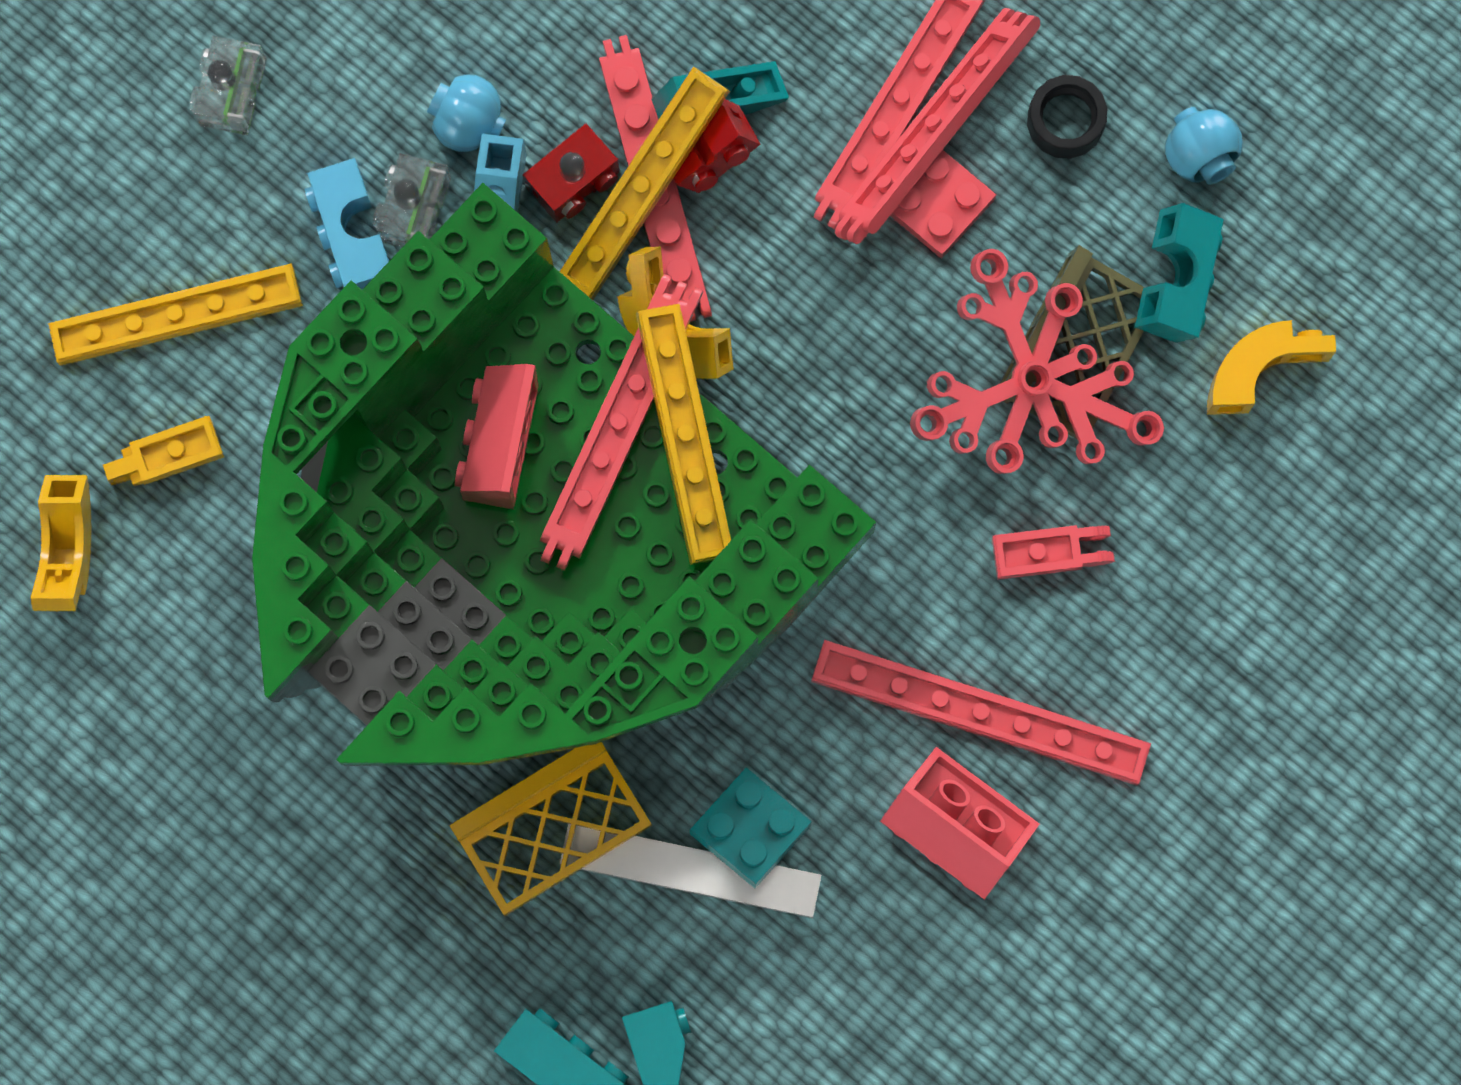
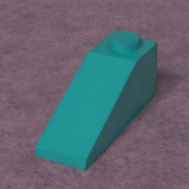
M776 61L703 72L730 91L725 99L738 104L744 115L786 102L789 99ZM687 75L672 77L651 99L658 119Z
M669 1001L623 1016L622 1020L642 1084L680 1085L686 1049L683 1035L691 1033L684 1008L675 1010L673 1002Z

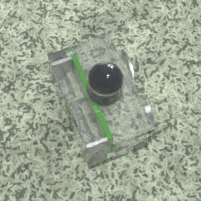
M212 36L210 48H204L200 58V72L203 73L200 87L195 86L193 88L190 98V110L193 111L200 126L248 136L256 105L254 102L256 93L260 89L267 61L261 45Z
M399 153L396 165L390 164L386 173L384 187L388 189L385 202L384 204L378 203L373 217V227L377 228V234H380L383 243L403 247L418 230L428 239L435 234L439 212L443 208L451 181L448 165Z

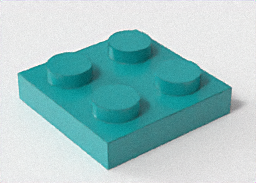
M746 767L691 827L690 835L755 889L811 827L812 821Z

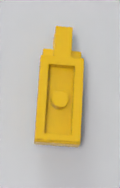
M204 416L129 442L130 446L121 450L123 458L103 464L107 480L112 486L129 480L132 481L133 486L146 485L224 458V454L211 417Z

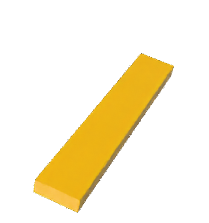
M696 67L691 69L560 270V273L592 300H594L730 92Z
M291 263L51 322L48 325L56 361L62 366L301 307L303 304L295 270Z
M680 304L641 310L636 313L689 562L690 565L710 562L728 545L731 537Z

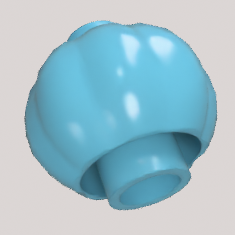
M477 75L457 76L450 87L440 83L427 110V113L435 116L432 130L437 139L445 147L457 152L477 150L480 147L482 133L499 136L507 120L500 117L501 103L497 90L489 81Z
M1190 107L1180 112L1174 118L1176 126L1168 135L1165 143V155L1173 171L1188 181L1199 183L1205 180L1208 185L1218 183L1227 178L1236 169L1234 163L1242 152V134L1237 124L1225 113L1214 109L1197 111L1195 107Z

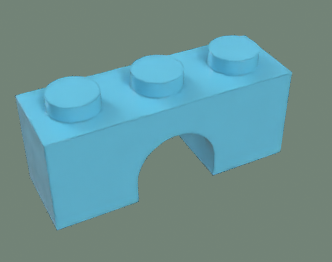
M352 158L307 173L311 187L304 190L311 211H319L323 221V225L316 227L323 249L331 248L336 261L329 264L335 287H345L352 280L363 290L389 262V258L380 234L359 239L346 233L347 223L353 215L372 208L356 159Z

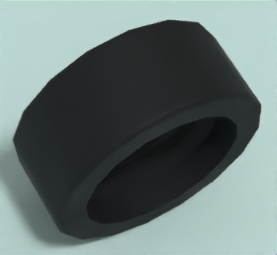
M1061 75L1049 79L1036 90L1028 110L1027 127L1031 139L1043 152L1055 158L1072 159L1085 155L1097 145L1107 123L1108 107L1103 94L1092 82L1080 76ZM1060 95L1074 96L1087 104L1091 112V124L1082 136L1075 139H1064L1051 134L1045 127L1043 110L1046 104L1054 97Z

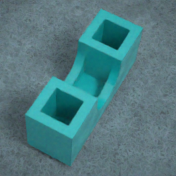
M1185 203L1160 210L1152 249L1170 258L1175 268V280L1173 284L1164 282L1143 288L1135 328L1175 343L1199 338L1206 321L1205 307L1208 293L1214 283L1213 269L1216 255L1222 245L1223 218Z

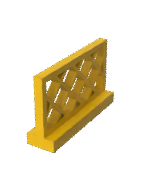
M602 742L594 745L574 748L449 826L502 914L506 916L646 830L652 824L611 759ZM603 765L607 767L613 777L609 796L585 790L589 774ZM582 779L580 789L569 787ZM617 785L626 800L615 797ZM561 791L578 795L572 819L549 813L552 797ZM584 796L608 802L602 826L578 820ZM545 802L543 812L533 810V808ZM613 803L631 807L639 822L625 831L608 827ZM523 814L541 817L536 841L512 836L515 820ZM547 819L571 824L565 848L541 843ZM508 824L506 834L496 832ZM576 826L601 831L596 849L588 854L571 850ZM606 833L617 835L604 843ZM488 836L504 840L499 863L482 861L473 845ZM510 842L534 847L528 871L504 866ZM539 849L564 854L560 871L552 876L534 873ZM569 855L579 857L578 860L567 866ZM485 867L497 870L494 881ZM502 872L526 876L523 893L506 903L498 889ZM532 878L543 880L530 889Z

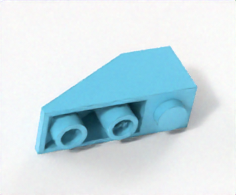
M482 133L474 186L475 191L484 183L517 212L523 183L522 174L525 170L527 157L522 138Z

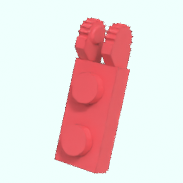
M1077 525L992 536L997 580L1081 570L1082 567L1115 562L1113 552L1104 550L1081 554L1079 541L1104 540L1111 536L1110 527L1102 525L1077 528Z

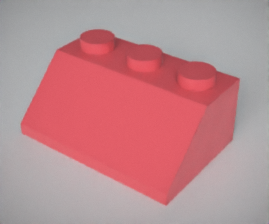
M535 365L486 366L484 378H476L472 394V403L478 404L475 420H467L463 445L469 446L467 461H459L455 476V486L461 487L460 492L463 500L514 510L539 387Z
M937 747L904 786L880 820L896 836L907 841L923 853L931 862L939 865L959 880L967 889L975 892L984 900L1040 825V823Z

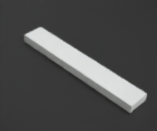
M568 824L563 848L566 846L571 824ZM576 826L571 850L588 854L596 849L601 831ZM606 833L604 843L617 835ZM638 836L632 837L581 869L813 918L822 876L776 865L754 889L710 851ZM564 854L561 855L560 865H561V863H562V859H563V855H564ZM569 855L567 866L578 860L579 857Z

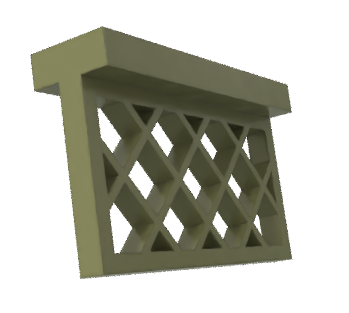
M1078 245L1068 253L1050 289L1062 283L1075 285L1082 294L1083 303L1081 308H1085L1091 330L1071 335L1067 319L1065 318L1061 328L1063 338L1057 339L1055 346L1066 343L1069 353L1075 347L1074 340L1093 335L1100 357L1095 365L1102 364L1105 371L1111 360L1117 359V361L1128 362L1144 332L1134 327L1130 334L1128 325L1135 324L1137 317L1126 320L1119 297L1133 294L1141 299L1142 291L1145 287L1092 258V252ZM1091 271L1105 278L1110 294L1090 299L1085 282ZM1116 285L1123 288L1124 290L1118 292ZM1057 295L1055 304L1062 310L1066 302L1063 296ZM1045 299L1025 334L1032 353L1048 314ZM1112 300L1118 322L1099 327L1092 305ZM1120 328L1125 346L1122 352L1107 356L1101 333ZM1014 357L1000 383L1012 378V372L1017 365ZM1118 366L1114 371V376L1117 380L1123 372V369ZM1074 370L1077 383L1085 380L1082 371ZM1032 372L1026 374V382L1029 386L1036 382V376ZM1112 386L1091 396L1098 395V399L1107 402L1114 387ZM1016 395L1004 400L1003 402L1007 404L1009 402L1014 403ZM1052 398V405L1056 409L1059 422L1066 427L1070 436L1077 439L1071 423L1067 421L1063 402ZM1032 404L1030 413L1037 416L1035 408ZM1087 414L1093 429L1098 418Z

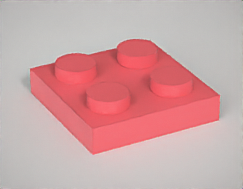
M942 150L890 216L942 259L992 204L996 194Z

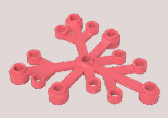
M987 249L973 257L970 266L972 276L977 282L985 285L993 305L986 303L979 294L971 293L959 299L957 312L965 320L978 318L1002 329L1017 365L1012 372L1011 379L983 391L956 381L949 372L941 371L932 374L927 381L928 392L933 397L943 398L948 396L957 400V402L943 408L929 405L917 409L910 421L911 430L917 438L924 441L938 439L945 434L948 424L964 418L961 427L952 432L949 442L951 448L956 453L965 454L972 452L978 445L977 434L987 408L1016 395L1000 440L993 442L986 451L987 465L998 474L1012 473L1018 470L1023 463L1024 454L1018 441L1032 404L1042 426L1039 431L1040 442L1048 448L1059 447L1066 442L1068 431L1059 422L1050 397L1063 402L1079 442L1076 447V456L1084 464L1097 463L1102 460L1105 454L1104 445L1100 440L1096 439L1087 414L1125 430L1128 438L1136 445H1150L1160 440L1164 432V424L1160 416L1155 412L1143 411L1131 414L1091 396L1112 386L1121 387L1128 385L1134 377L1133 368L1128 362H1113L1107 366L1104 372L1071 386L1055 379L1074 370L1090 369L1097 361L1095 349L1091 345L1082 344L1073 347L1068 355L1049 362L1065 318L1077 314L1082 307V294L1075 285L1062 283L1052 287L1047 292L1045 306L1048 314L1032 353L1021 328L1020 321L1030 296L1037 291L1038 281L1036 277L1030 272H1021L1014 275L1009 282V290L1011 292V297L1009 298L1002 280L1008 272V261L1005 255L999 250ZM982 261H987L991 265L992 271L989 276L981 271ZM1020 278L1026 279L1029 284L1026 293L1022 292L1018 287ZM1057 295H1061L1065 299L1066 305L1063 310L1059 309L1055 304ZM968 299L973 300L977 305L975 314H970L966 309ZM1080 350L1085 351L1088 356V361L1085 365L1078 361L1077 355ZM1117 366L1124 371V379L1122 381H1118L1114 376ZM1028 372H1032L1036 376L1034 387L1029 386L1026 382V374ZM938 377H942L947 383V389L944 393L936 388ZM924 416L930 418L932 422V428L929 432L924 431L920 424ZM1138 422H1143L1146 426V434L1143 437L1137 433L1136 426ZM1051 427L1058 431L1059 437L1056 442H1052L1048 437V431ZM961 433H965L969 437L970 442L967 448L961 447L958 442ZM1087 444H1091L1095 448V456L1092 459L1088 458L1085 453ZM999 449L1003 450L1007 455L1004 465L999 464L996 460V453Z

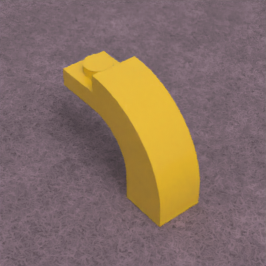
M644 247L628 255L629 261L626 266V276L632 290L617 296L625 327L633 336H635L639 327L636 313L641 310H647L664 275L661 247ZM688 325L686 335L696 378L718 379L732 371L734 367L730 328H699Z

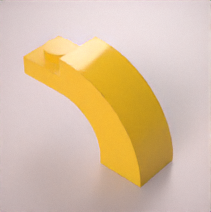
M1292 320L1271 323L1252 331L1234 345L1217 370L1208 393L1207 415L1249 413L1255 405V384L1262 372L1272 366L1284 363L1329 362L1336 353L1335 335H1323L1321 330H1305L1298 332L1297 336H1293Z
M45 475L38 500L41 520V553L30 598L33 611H76L79 596L86 594L91 558L92 524L87 475Z

